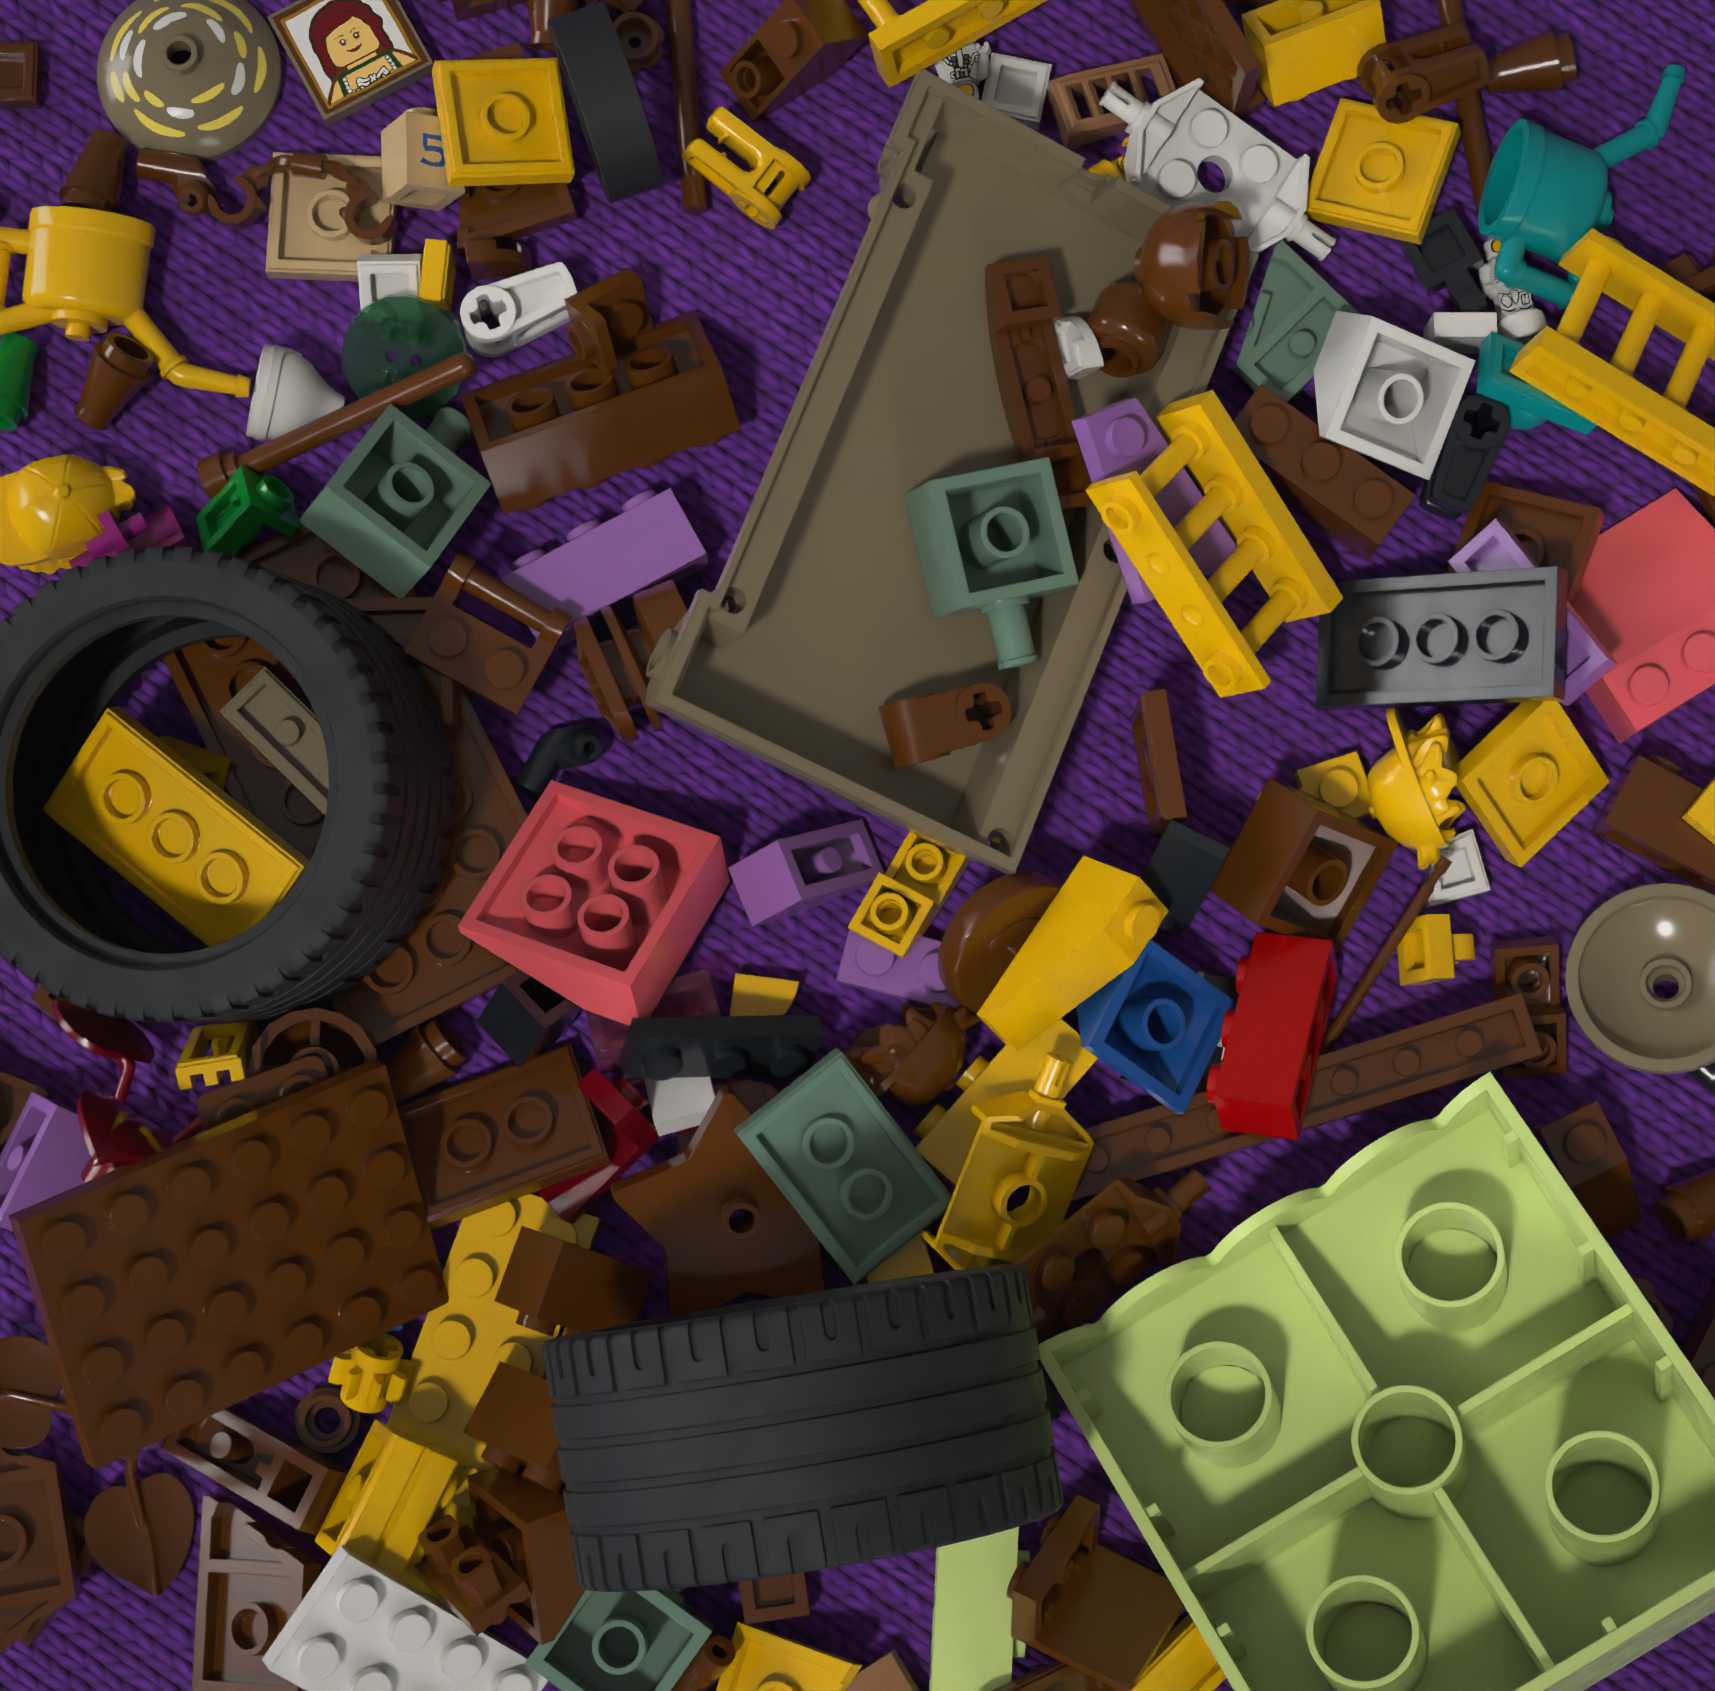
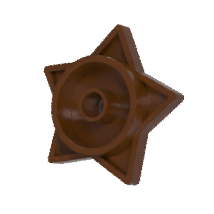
M728 1085L720 1088L692 1140L673 1158L611 1184L610 1190L615 1202L664 1248L669 1316L716 1308L746 1292L778 1298L825 1290L819 1240L733 1131L734 1128L753 1113ZM738 1209L748 1210L739 1217L730 1218L731 1214Z

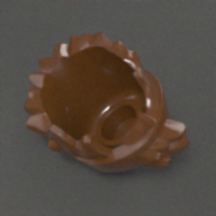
M904 1002L901 1005L903 1023H887L876 1025L874 1028H863L855 1035L854 1039L842 1053L877 1099L883 1095L903 1105L920 1106L930 1102L943 1090L950 1091L956 1083L954 1078L964 1064L967 1047L966 1029L979 1022L980 1018L976 1014L970 1013L967 1007L962 1005L953 1007L948 1002H932L928 1005L930 1008Z

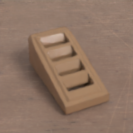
M1163 53L1075 72L1049 80L1046 97L1064 147L1071 150L1125 132L1129 124L1112 112L1104 114L1102 106L1099 105L1100 100L1097 92L1107 90L1114 81L1117 85L1129 82L1133 96L1142 103L1147 101L1149 104H1152L1149 102L1141 81L1142 77L1152 74L1160 98L1174 92L1176 88ZM1085 97L1091 117L1081 119L1074 99Z

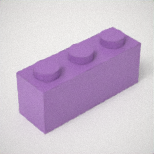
M671 488L659 494H656L653 489L644 491L623 504L622 510L624 513L601 524L599 519L585 522L568 533L566 536L568 543L547 554L543 549L534 550L512 563L510 566L512 572L502 577L506 585L551 610L557 605L573 614L555 650L576 639L575 631L571 624L572 621L586 616L593 630L606 623L600 609L610 606L619 616L634 608V594L669 579H672L674 584L677 585L709 567L707 553ZM528 626L536 641L540 632Z

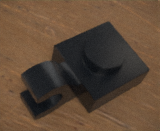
M1454 207L1430 219L1421 245L1398 240L1399 247L1428 297L1445 288L1457 312H1487L1485 308L1488 307V304L1470 273L1484 266L1483 258Z

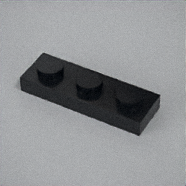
M819 1015L632 1018L619 1056L623 1079L649 1078L655 1081H664L671 1078L710 1076L716 1079H728L735 1076L765 1075L786 1078L802 1075L812 1067L825 1034Z

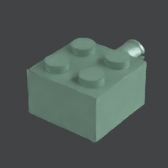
M390 403L298 521L397 598L404 597L432 567L492 484L455 455L461 444L471 435V424L462 413L446 407L439 409L431 424L424 430Z
M1040 458L930 480L904 494L934 620L979 610L980 615H987L998 660V670L1010 669L1039 661L1038 654L1035 652L1025 605L1031 603L1030 599L1052 595L1079 584L1050 458Z
M685 1588L634 1592L585 1590L555 1640L543 1645L539 1643L525 1664L561 1691H671L712 1633L715 1624L684 1602L686 1598L682 1591Z

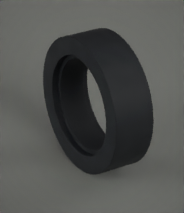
M599 2L548 19L552 41L590 157L609 204L664 186L660 163L644 109L622 45L605 4Z

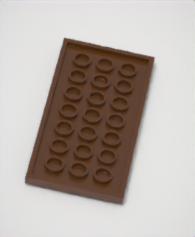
M300 523L301 528L293 537L280 533L233 556L309 584L341 599L397 598L302 523ZM412 588L404 597L418 596L414 588ZM229 637L203 641L165 656L163 659L207 749L231 758L225 783L230 796L310 860L322 832L325 815L219 712L265 666L316 716L308 697L298 681L277 657L249 637ZM458 685V727H446L449 739L445 740L447 749H450L452 752L454 768L450 769L451 778L455 779V797H451V808L455 809L453 826H449L447 837L451 838L448 854L442 856L440 865L443 866L439 881L438 883H433L429 891L433 895L425 910L420 909L416 915L418 921L409 934H403L399 939L401 942L399 947L389 957L384 956L380 959L381 965L371 974L360 976L357 978L358 983L345 992H335L334 998L330 999L336 1011L342 1012L362 1026L375 1049L410 1033L417 1024L425 1025L434 1018H439L497 989L502 981L519 970L461 934L458 924L528 817L464 688Z

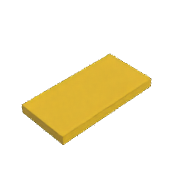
M119 706L108 707L42 809L45 814L208 947L225 942L260 922L289 894L310 861Z

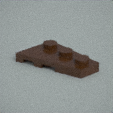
M516 42L462 60L525 58L520 43ZM567 184L465 186V193L459 197V228H457V251L459 257L466 255L464 241L470 238H494L496 245L577 220Z

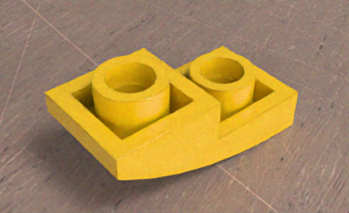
M909 831L886 873L882 874L879 872L847 928L905 959L946 902L969 864L970 859Z

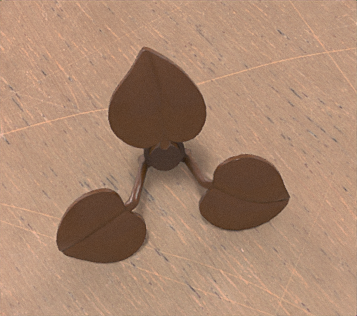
M7 1336L0 1338V1447L24 1449L41 1443L47 1437L51 1428V1410L71 1415L67 1401L55 1398L60 1392L62 1385L50 1347L40 1340L31 1337ZM138 1450L125 1456L124 1477L126 1486L116 1485L107 1487L92 1500L84 1518L83 1532L90 1553L107 1571L136 1585L152 1596H159L172 1583L187 1556L194 1529V1508L185 1486L171 1474L154 1473L138 1482Z

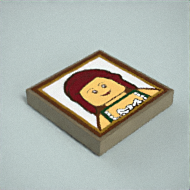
M298 0L267 16L327 128L432 73L434 63L399 0Z

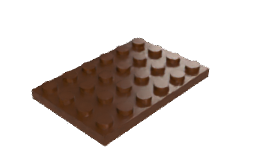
M375 1060L352 1068L153 1153L144 1159L132 1162L8 1215L85 1462L95 1470L447 1304L449 1301L429 1223H426L427 1219H424L426 1212L386 1065Z

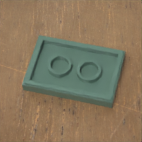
M838 1048L831 1051L733 1129L854 1285L945 1213L952 1197Z

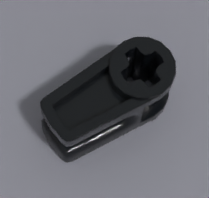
M1478 393L1468 396L1459 403L1430 480L1424 479L1419 497V506L1422 509L1442 518L1456 520L1462 513H1468L1474 508L1504 438L1508 433L1510 419L1508 411L1502 402ZM1469 416L1476 418L1475 429L1483 433L1476 439L1470 436L1472 425L1464 421Z

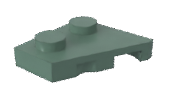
M1283 240L1275 246L1233 372L1254 392L1262 384L1289 404L1314 380L1313 370L1336 311L1359 313Z

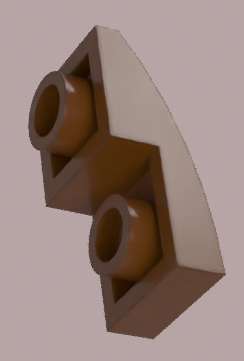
M1554 936L1490 941L1492 1001L1522 993L1543 1053L1541 1058L1500 1070L1501 1076L1505 1079L1567 1073L1566 1012L1560 1005L1559 943Z

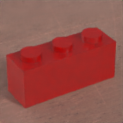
M1256 931L1250 956L1242 955L1240 957L1236 972V991L1239 993L1238 1002L1235 1010L1227 1009L1222 1023L1221 1042L1225 1048L1221 1064H1213L1211 1066L1207 1080V1101L1215 1103L1222 1130L1299 1140L1339 978L1332 940Z

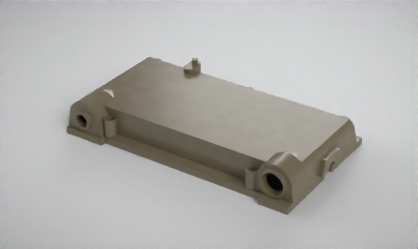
M922 68L914 76L881 153L877 166V174L880 175L879 189L881 191L873 196L868 203L870 224L716 589L711 592L703 588L696 591L688 612L680 619L674 629H666L658 640L646 668V676L650 677L646 690L645 703L661 713L947 850L966 856L974 862H982L1005 874H1014L1120 609L1127 586L1107 526L1096 506L1092 505L1062 511L1079 584L1052 595L1030 599L1031 603L1025 605L1035 652L1038 654L1039 661L1010 669L998 670V660L987 615H980L978 610L934 620L904 494L930 480L1020 463L1004 412L992 356L986 307L985 267L991 263L1048 255L1062 317L1078 316L1087 322L1093 305L1104 288L1115 283L1137 282L1134 272V260L1137 250L1143 246L1146 235L1154 222L1164 212L1173 208V206L1120 177L1113 178L1108 174L1098 175L1085 170L1082 167L1085 161L1084 157ZM1250 250V277L1259 256L1258 253ZM1230 309L1226 319L1233 321L1238 309ZM1173 324L1163 352L1153 369L1143 374L1132 375L1126 378L1113 377L1098 369L1082 379L1068 381L1076 418L1118 401L1136 397L1169 445L1171 441L1155 417L1169 403L1206 391L1230 328L1222 330H1194L1178 327ZM723 599L727 602L724 608L721 604ZM981 682L996 685L1006 693L1011 703L1012 716L1009 726L1001 735L992 740L951 751V755L895 770L880 717L879 706L924 693L934 692V694ZM981 707L965 710L968 722L984 719Z

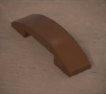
M1048 255L988 264L985 267V291L992 356L1004 412L1020 462L1046 457L1050 458L1062 511L1092 506L1094 503L1085 491L1092 484L1071 422L1077 418L1053 324L1062 317V312Z

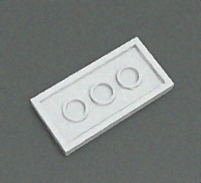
M342 1545L336 1550L262 1658V1661L271 1672L306 1691H542L548 1682L547 1679L525 1664L530 1656L487 1630L476 1636L450 1608Z

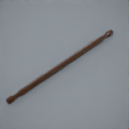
M1441 855L1428 881L1422 884L1328 1029L1323 1039L1320 1055L1330 1052L1428 901L1440 876L1446 873L1452 861Z

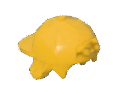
M65 454L34 461L19 471L1 476L0 563L10 567L18 566L21 570H30L34 573L44 572L48 575L54 574L60 568L71 569L69 560L86 552L88 549L85 543L105 532L98 519V514L110 509L116 519L119 520L121 510H131L133 508V501L136 500V491L132 485L124 481L127 478L125 470L111 466L102 467L83 457Z
M1395 707L1385 710L1386 718L1395 747L1380 758L1368 774L1367 787L1371 801L1368 811L1372 819H1378L1390 837L1404 847L1417 850L1418 870H1424L1428 868L1429 864H1436L1440 858V850L1449 846V842L1455 835L1454 827L1450 828V826L1466 810L1464 803L1448 799L1452 788L1458 784V774L1452 768L1460 762L1458 751L1454 747L1453 740L1450 738V731L1442 714L1434 715L1426 726L1419 731L1413 729L1407 731L1399 711Z

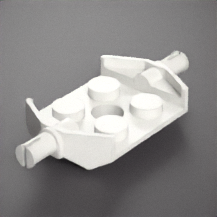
M1200 78L1158 99L1152 104H1149L1147 101L1142 103L1117 85L1115 81L1109 86L1099 101V105L1104 106L1129 124L1125 129V132L1130 134L1124 162L1125 181L1173 207L1198 201H1230L1239 210L1243 219L1231 220L1235 236L1248 237L1249 249L1256 253L1264 251L1281 240L1286 244L1293 240L1317 257L1319 261H1322L1329 254L1331 247L1336 242V238L1331 237L1307 220L1308 216L1304 214L1307 208L1310 157L1304 154L1298 159L1291 156L1200 91L1199 88L1204 83ZM1201 162H1212L1222 169L1225 176V185L1222 192H1210L1200 184L1197 170Z

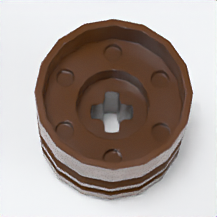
M672 579L633 595V605L638 624L631 628H625L616 612L610 606L600 609L611 634L610 637L601 641H597L586 616L571 622L576 635L578 654L576 659L602 717L604 716L621 735L625 745L640 739L629 714L630 711L639 707H643L654 732L663 729L661 712L647 706L645 703L646 690L650 677L646 676V668L662 634L668 628L674 629L680 619L688 612Z

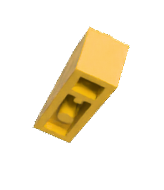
M1083 855L976 1015L1008 1047L1016 1051L1132 966L1149 940L1157 932L1159 925L1169 912L1168 909L1139 876Z

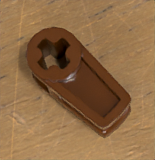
M1458 22L1394 42L1376 45L1369 49L1360 59L1356 77L1362 89L1374 97L1373 103L1379 115L1387 122L1400 124L1409 122L1420 114L1486 86L1489 82V65L1486 54L1480 45L1473 44L1470 31L1465 24ZM1385 60L1391 62L1394 67L1393 70H1389L1384 62ZM1397 95L1403 104L1402 106H1398L1393 100L1394 96Z

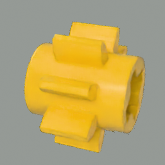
M384 1333L335 1356L328 1382L342 1385L340 1398L349 1408L362 1413H378L387 1407L388 1402L396 1405L401 1404L406 1385L411 1380L415 1362L401 1359L403 1354L402 1344L392 1335Z

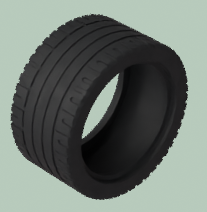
M166 546L147 547L145 552L138 549H130L118 552L116 554L117 557L105 555L90 560L89 566L82 567L78 565L62 573V579L58 581L50 580L37 589L35 597H26L13 609L15 614L10 619L4 618L0 622V954L10 964H18L21 967L20 972L32 982L43 983L44 990L58 998H70L71 1004L86 1010H97L98 1014L143 1022H241L278 1018L291 1010L308 1008V1005H320L334 998L335 992H345L358 983L357 978L360 976L371 974L381 965L380 959L384 956L389 957L401 944L399 939L403 934L410 933L418 921L416 915L419 910H425L433 894L429 891L433 883H438L443 870V866L440 865L442 856L448 854L451 838L447 837L448 829L454 823L455 809L451 808V797H455V779L451 778L450 769L454 768L452 752L450 749H447L445 740L449 739L444 721H440L436 714L440 710L433 694L427 693L425 689L428 685L419 669L413 668L410 665L412 659L403 652L404 649L392 643L394 638L382 626L372 623V618L361 610L350 606V603L241 558L207 549L202 551L194 547L176 546L175 549ZM249 637L268 649L287 667L302 687L313 707L324 738L328 760L329 790L327 810L315 851L304 873L280 904L260 922L243 933L211 947L188 951L170 944L139 924L109 891L97 869L90 849L45 814L42 809L108 707H112L128 685L148 667L173 652L199 642L218 638Z
M1003 1264L918 1275L642 1320L569 1334L545 1341L542 1346L548 1393L550 1397H554V1404L550 1405L554 1435L556 1439H559L560 1444L557 1447L561 1480L566 1484V1488L563 1489L567 1522L573 1525V1529L570 1530L569 1534L577 1583L581 1588L589 1591L634 1592L707 1586L791 1575L951 1545L1020 1527L1056 1513L1062 1507L1064 1499L1057 1455L1055 1451L1051 1450V1446L1054 1444L1050 1413L1048 1409H1045L1044 1404L1047 1401L1043 1370L1041 1367H1038L1037 1362L1040 1359L1036 1328L1030 1325L1029 1319L1034 1316L1026 1269L1021 1264Z

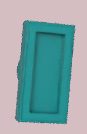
M1491 331L1480 343L1476 393L1503 403L1510 419L1509 428L1529 431L1549 420L1588 435L1597 426L1510 373L1509 370L1517 352L1525 344Z

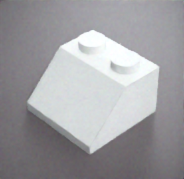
M1336 311L1313 370L1319 436L1422 479L1430 480L1475 360L1376 317Z

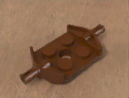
M1195 1169L1190 1170V1173L1167 1192H1163L1158 1186L1151 1190L1128 1177L1117 1178L1014 1263L1021 1264L1026 1269L1034 1316L1029 1319L1030 1325L1036 1328L1038 1345L1085 1323L1094 1311L1123 1287L1133 1283L1155 1261L1165 1269L1177 1264L1181 1225L1178 1220L1183 1217L1182 1213L1204 1194L1211 1191L1208 1183ZM1086 1250L1083 1257L1074 1264L1077 1256Z

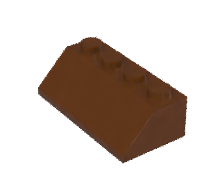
M695 311L653 325L654 330L614 349L618 369L608 374L590 360H581L576 354H572L460 394L504 515L517 510L527 511L536 509L555 496L575 489L597 487L605 482L608 477L636 467L648 468L655 466L669 455L694 446L706 447L716 444L725 435L741 430L722 367Z

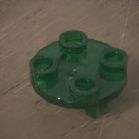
M413 294L387 295L381 299H376L368 303L348 325L341 348L344 374L355 395L361 399L458 353H466V344L461 334L460 323L457 317L450 311L442 309L432 301ZM389 350L397 354L396 360L388 357L387 352ZM412 355H419L422 363L416 364L413 362ZM463 380L399 410L410 419H421L443 408L460 389Z

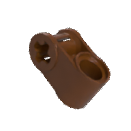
M988 682L974 683L934 694V692L924 693L878 707L895 770L951 755V751L992 740L1006 730L1012 716L1011 703L1006 693L998 686ZM981 707L984 719L968 722L965 710Z

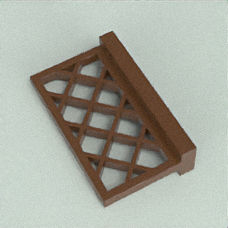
M1125 0L1157 53H1163L1169 72L1179 88L1200 78L1204 83L1199 90L1241 120L1263 108L1265 98L1256 85L1262 64L1222 0Z

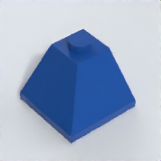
M1149 940L1132 966L1076 1007L1081 1045L1174 1113L1184 1114L1221 1038L1225 1012L1227 1009H1235L1237 1002L1154 941Z

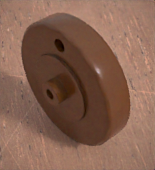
M1020 871L997 878L975 892L959 908L949 923L942 938L938 954L939 976L943 986L950 995L963 1007H967L970 1013H978L1062 888L1050 876L1035 871Z

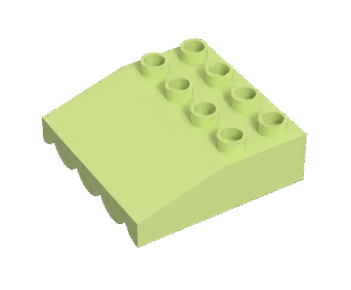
M1488 1072L1460 1092L1435 1118L1405 1125L1366 1146L1336 1170L1321 1187L1310 1188L1291 1194L1255 1213L1222 1239L1210 1254L1182 1261L1144 1280L1119 1298L1096 1323L1065 1331L1038 1345L1041 1363L1234 1691H1584L1715 1612V1399L1491 1072Z

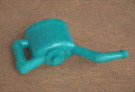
M1676 64L1667 65L1660 76L1662 81L1646 118L1637 122L1634 128L1594 149H1589L1546 131L1543 126L1527 119L1520 118L1511 125L1501 140L1491 162L1483 185L1478 211L1480 234L1501 242L1494 266V274L1496 279L1504 283L1506 288L1512 290L1515 288L1557 304V307L1563 311L1566 310L1580 278L1567 271L1568 281L1526 265L1525 260H1523L1525 250L1559 263L1562 255L1591 228L1600 232L1605 231L1609 227L1613 219L1614 210L1611 208L1612 194L1607 189L1608 169L1645 149L1652 150L1658 146L1659 140L1664 137L1669 127L1680 85L1685 82L1684 67Z

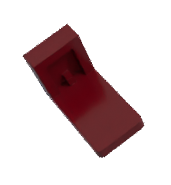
M596 1067L576 1086L600 1109L595 1115L612 1164L536 1191L561 1219L571 1224L576 1222L611 1187V1184L616 1182L661 1137L658 1135L654 1125L641 1113L649 1102L626 1079H623V1076L612 1084Z

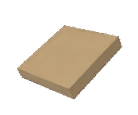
M273 152V158L280 155L293 156V153ZM321 154L327 155L328 160L338 161L345 165L352 172L353 177L365 179L380 198L376 204L366 208L361 213L359 218L361 229L372 230L378 227L389 215L396 219L397 205L382 203L381 156ZM291 169L284 173L272 174L265 270L269 278L358 282L357 259L359 255L394 254L395 234L388 241L380 245H368L359 241L348 230L345 221L339 215L340 208L346 207L349 201L346 193L347 182L337 180L328 173L325 180L292 176Z

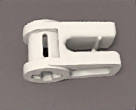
M556 262L488 285L478 286L468 292L461 303L460 316L466 340L473 351L481 356L490 358L504 356L510 351L569 323L570 319L564 299L576 294L577 290L566 266L562 262ZM492 313L494 319L499 321L500 326L489 330L485 322H482L481 317Z

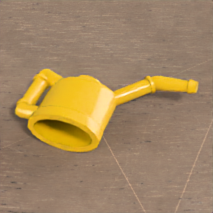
M41 206L32 208L30 211L28 230L0 226V336L52 323L59 328L66 329V338L87 342L90 341L91 334L107 332L108 326L124 325L132 336L152 353L154 357L153 362L161 370L160 375L164 380L169 379L173 384L188 389L233 394L236 398L249 397L251 388L250 378L239 373L237 376L188 364V359L185 355H180L144 311L143 305L150 252L154 246L156 228L143 220L114 212L70 206ZM15 253L25 254L27 257L22 287V301L24 303L6 308L5 298L11 256L15 255Z

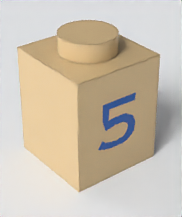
M425 107L408 109L381 131L382 203L441 211L465 193V186L448 187L437 110Z

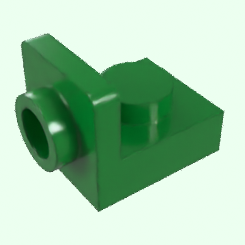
M242 465L229 478L228 483L196 516L203 551L207 549L234 556L240 548L249 546L256 538L263 523L289 537H293L301 528L294 504V495L291 490L276 477L271 475L262 477Z

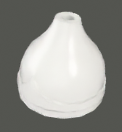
M264 344L252 394L246 436L265 441V439L273 440L342 408L345 396L331 388L320 376L313 364L302 356V353L275 344Z

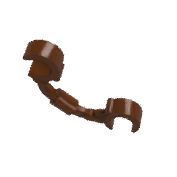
M294 152L293 156L280 155L271 158L261 166L254 165L249 167L241 176L234 175V181L247 195L245 207L237 214H226L220 202L211 194L208 195V207L212 215L225 227L241 230L252 226L259 219L260 214L267 212L268 206L262 201L260 192L266 187L270 175L284 173L291 169L292 176L325 180L328 173L337 180L347 182L346 193L349 201L346 207L340 208L339 215L345 221L348 230L359 241L368 245H380L388 241L395 234L398 226L397 220L392 215H389L378 227L372 230L361 229L359 226L361 213L366 208L376 204L380 198L365 179L353 177L352 172L345 165L338 161L328 160L327 155Z

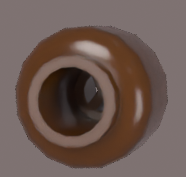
M1138 282L1115 283L1104 288L1098 295L1086 322L1093 331L1102 354L1104 366L1099 370L1118 378L1140 375L1153 369L1163 352L1173 327L1171 322L1155 312L1143 291V286Z

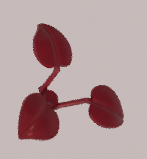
M54 1000L51 1008H53L54 1015L64 1031L78 1044L90 1051L107 1058L116 1059L121 1068V1075L114 1097L102 1092L86 1090L82 1092L77 1100L78 1119L91 1157L80 1174L84 1183L191 1138L204 1129L199 1116L173 1138H170L163 1129L143 1119L140 1115L134 1114L133 1110L125 1104L136 1069L135 1061L150 1063L155 1056L151 1042L135 1024L126 1018H114L98 1014L97 1010L83 1009L71 1004L69 1000Z

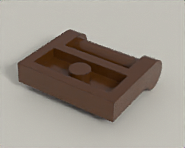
M459 552L403 652L418 663L453 680L456 684L517 717L570 623L573 614L557 605L553 610L477 569L475 567L476 560ZM462 590L540 632L532 649L453 606Z

